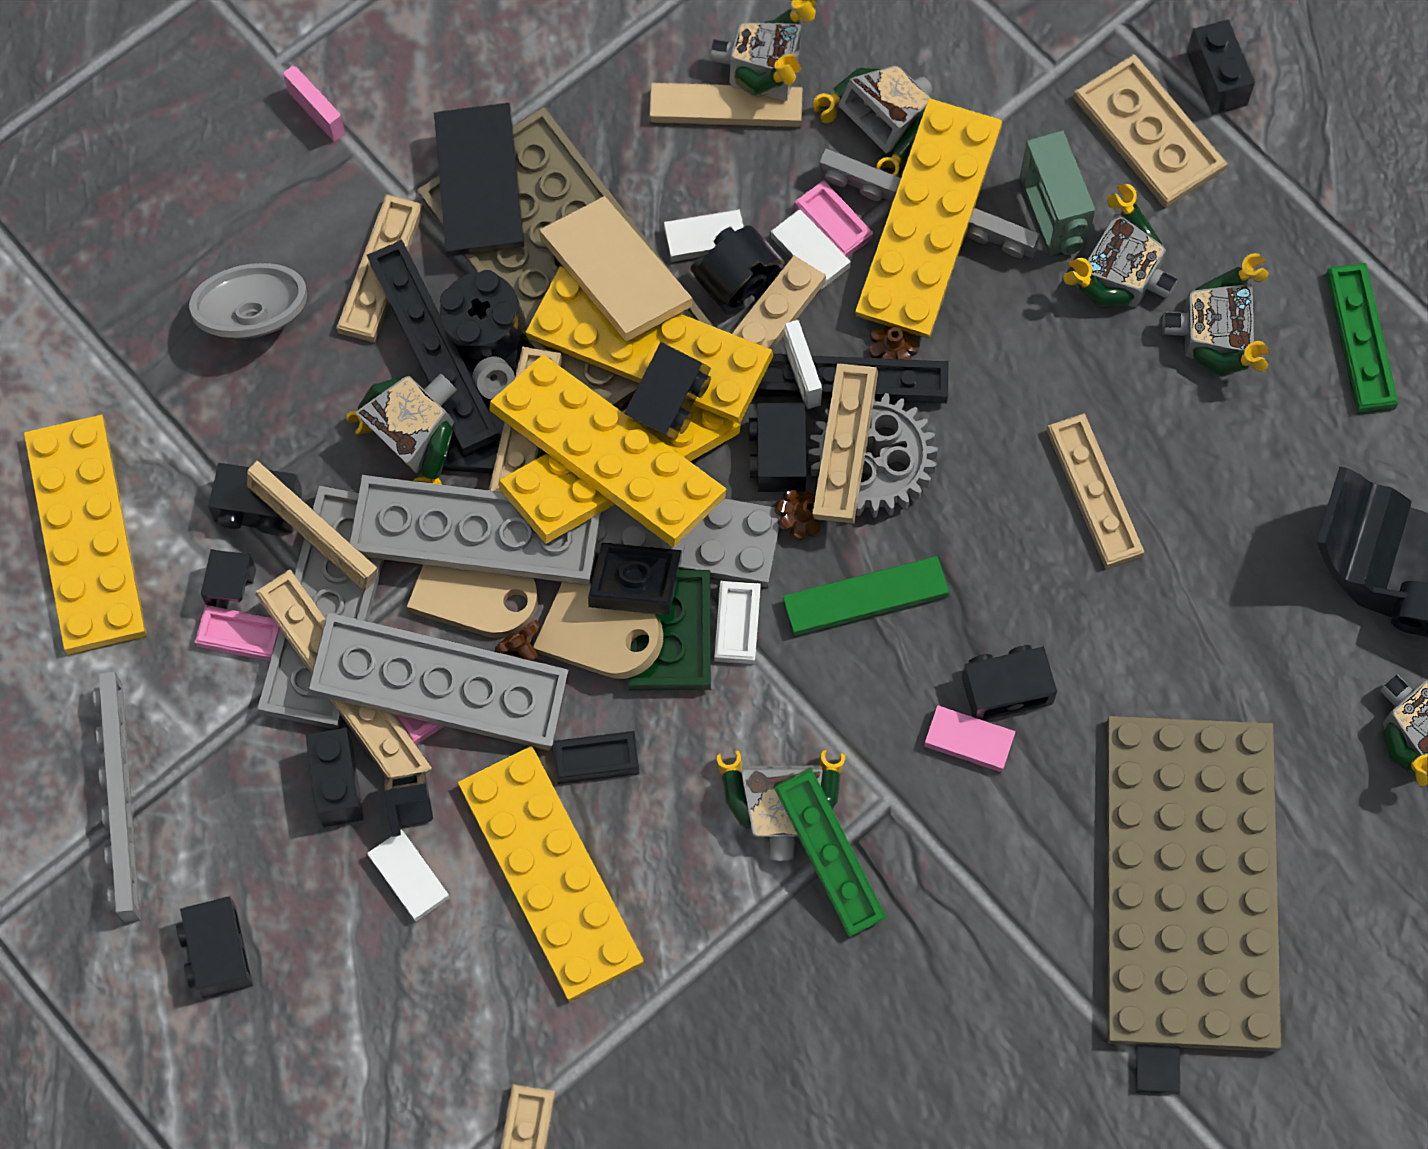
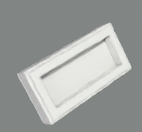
M800 209L771 231L772 240L790 258L795 255L826 275V282L821 290L850 268L851 261Z
M740 210L664 222L671 262L707 255L716 246L714 239L721 231L727 227H732L734 231L743 228Z
M799 320L785 323L783 345L805 407L810 409L821 406L822 386Z
M720 581L714 662L755 664L761 584Z
M402 829L401 836H391L367 853L415 922L450 899L447 891Z

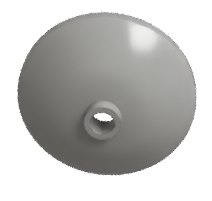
M269 263L246 264L224 270L205 280L193 292L189 301V309L193 322L209 334L220 338L236 340L257 338L273 333L294 320L306 304L307 289L303 278L296 271L288 267Z

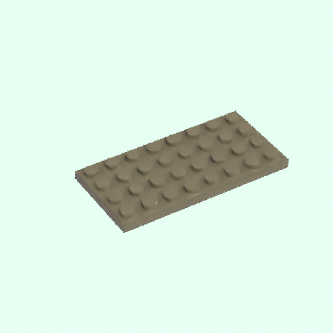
M542 107L513 126L525 247L464 255V257L476 272L491 270L512 286L525 316V330L523 329L522 335L533 349L561 353L562 362L560 367L613 406L619 408L632 399L639 383L527 338L525 332L559 267H563L540 239L539 230L605 196L665 266L666 264L546 108ZM437 176L417 189L426 206L444 228L440 177ZM693 299L692 307L680 313L713 326Z
M1108 717L1107 1044L1180 1046V1048L1279 1052L1281 1049L1273 723Z

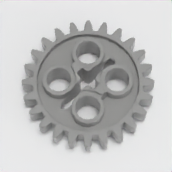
M885 393L881 402H876L874 397L866 447L867 453H865L862 472L869 479L860 484L856 516H860L865 507L870 508L873 518L877 517L879 507H884L889 515H893L895 503H898L906 510L909 506L908 495L919 500L922 494L920 486L929 488L931 477L928 474H935L937 463L932 460L937 458L938 448L930 446L934 443L935 434L933 432L924 433L928 426V420L915 421L918 409L914 407L905 412L903 410L904 399L902 398L895 405L889 404L890 398L888 393ZM829 409L825 410L824 419L826 423L822 421L815 423V432L818 435L810 436L809 445L814 448L808 452V461L814 462L811 466V476H819ZM881 427H888L895 434L882 436L876 430ZM905 444L907 447L905 448L898 445ZM868 451H872L875 456L879 457L873 458L872 454ZM893 462H900L907 469L896 472L890 469L888 465Z

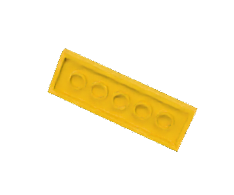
M928 99L855 311L857 317L889 327H897L902 331L930 339L991 161L1003 120L934 99Z
M561 266L525 332L530 340L637 383H640L660 342L711 368L708 374L711 376L709 387L701 398H696L693 405L739 424L773 358V351L769 348L680 313L626 342L568 271Z
M544 354L490 401V411L673 548L726 496L727 489Z
M694 405L690 409L693 416L688 428L683 434L678 433L676 439L668 437L631 418L690 462L740 434L741 427L739 423ZM547 453L499 480L500 491L545 544L586 522L599 512L601 513L615 505Z
M103 415L24 432L61 636L66 654H75L147 637Z
M532 746L458 782L464 798L569 1003L644 965V960Z

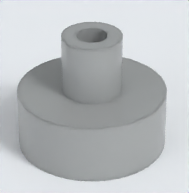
M488 357L477 364L472 378L478 391L484 397L493 399L515 379V374L502 358Z

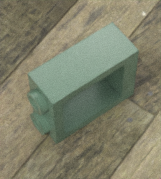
M1064 130L1027 140L1019 179L1050 256L1059 253L1064 255L1076 253L1087 245L1096 209Z

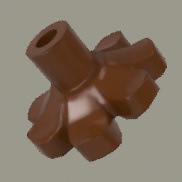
M885 325V331L880 328H875L872 331L870 338L875 343L870 345L869 354L872 358L882 357V359L911 360L910 355L918 353L919 342L910 340L914 334L902 331L897 327Z
M790 490L784 494V499L776 503L775 513L783 516L778 520V524L783 531L791 528L790 537L792 539L800 541L805 538L806 533L809 536H814L820 531L821 527L817 523L819 520L813 517L815 496L812 493L806 492L800 497L796 490Z
M537 620L529 622L517 635L512 633L503 639V642L495 647V652L501 654L517 652L522 659L530 661L535 659L538 654L530 644V641L540 627Z

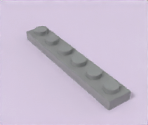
M825 149L820 160L821 174L825 175L824 178L828 182L839 187H845L846 184L860 189L859 192L863 196L874 201H881V198L893 202L901 178L829 149ZM974 208L966 231V236L973 241L987 244L988 241L1002 246V251L1016 258H1023L1024 255L1033 258L1039 245V233Z
M113 671L98 673L99 688L93 689V699L96 712H101L102 726L96 727V740L99 751H104L105 765L99 766V780L102 791L107 790L108 805L102 806L103 826L105 830H110L111 845L105 846V861L107 869L113 870L114 885L108 886V902L110 910H116L118 916L125 923L139 921L141 916L123 684L116 672Z

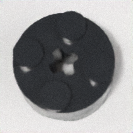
M748 225L736 231L732 227H727L721 231L714 239L716 246L707 255L698 258L690 268V271L695 275V279L726 314L732 315L746 308L742 302L748 297L753 296L758 300L783 270L779 265L784 264V260L753 226Z
M483 270L460 277L442 292L440 296L441 322L450 340L455 344L462 356L480 361L488 357L503 359L517 348L523 329L525 330L526 321L516 293L505 279L491 270Z

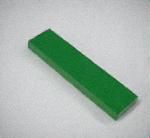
M1367 264L1328 267L1326 277L1357 414L1396 409L1399 402Z
M938 556L783 595L782 601L793 637L947 598L949 590Z
M809 767L774 785L773 788L847 935L851 937L886 919L887 917L812 768Z

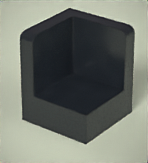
M210 550L201 590V596L206 605L216 607L217 599L234 602L242 601L246 583L253 584L256 567L250 554Z
M425 771L384 779V794L392 837L401 836V826L433 820Z

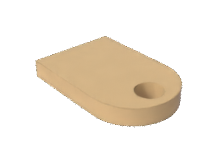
M423 564L409 599L407 610L409 613L482 636L503 638L512 633H518L532 620L537 609L538 594L534 578ZM512 595H521L528 602L523 610L512 612L505 607L506 600Z
M562 582L533 646L537 653L615 679L634 677L644 672L654 663L663 645V628L656 614L588 607V595L591 585ZM639 635H648L649 643L647 647L640 652H632V641Z

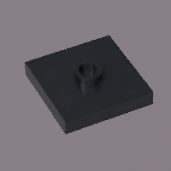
M602 543L588 595V607L670 615L682 562V550Z

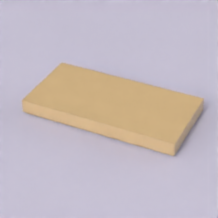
M1135 54L1074 91L1073 99L1164 208L1169 207L1226 170V161Z
M605 196L539 230L542 242L626 342L692 307V297Z

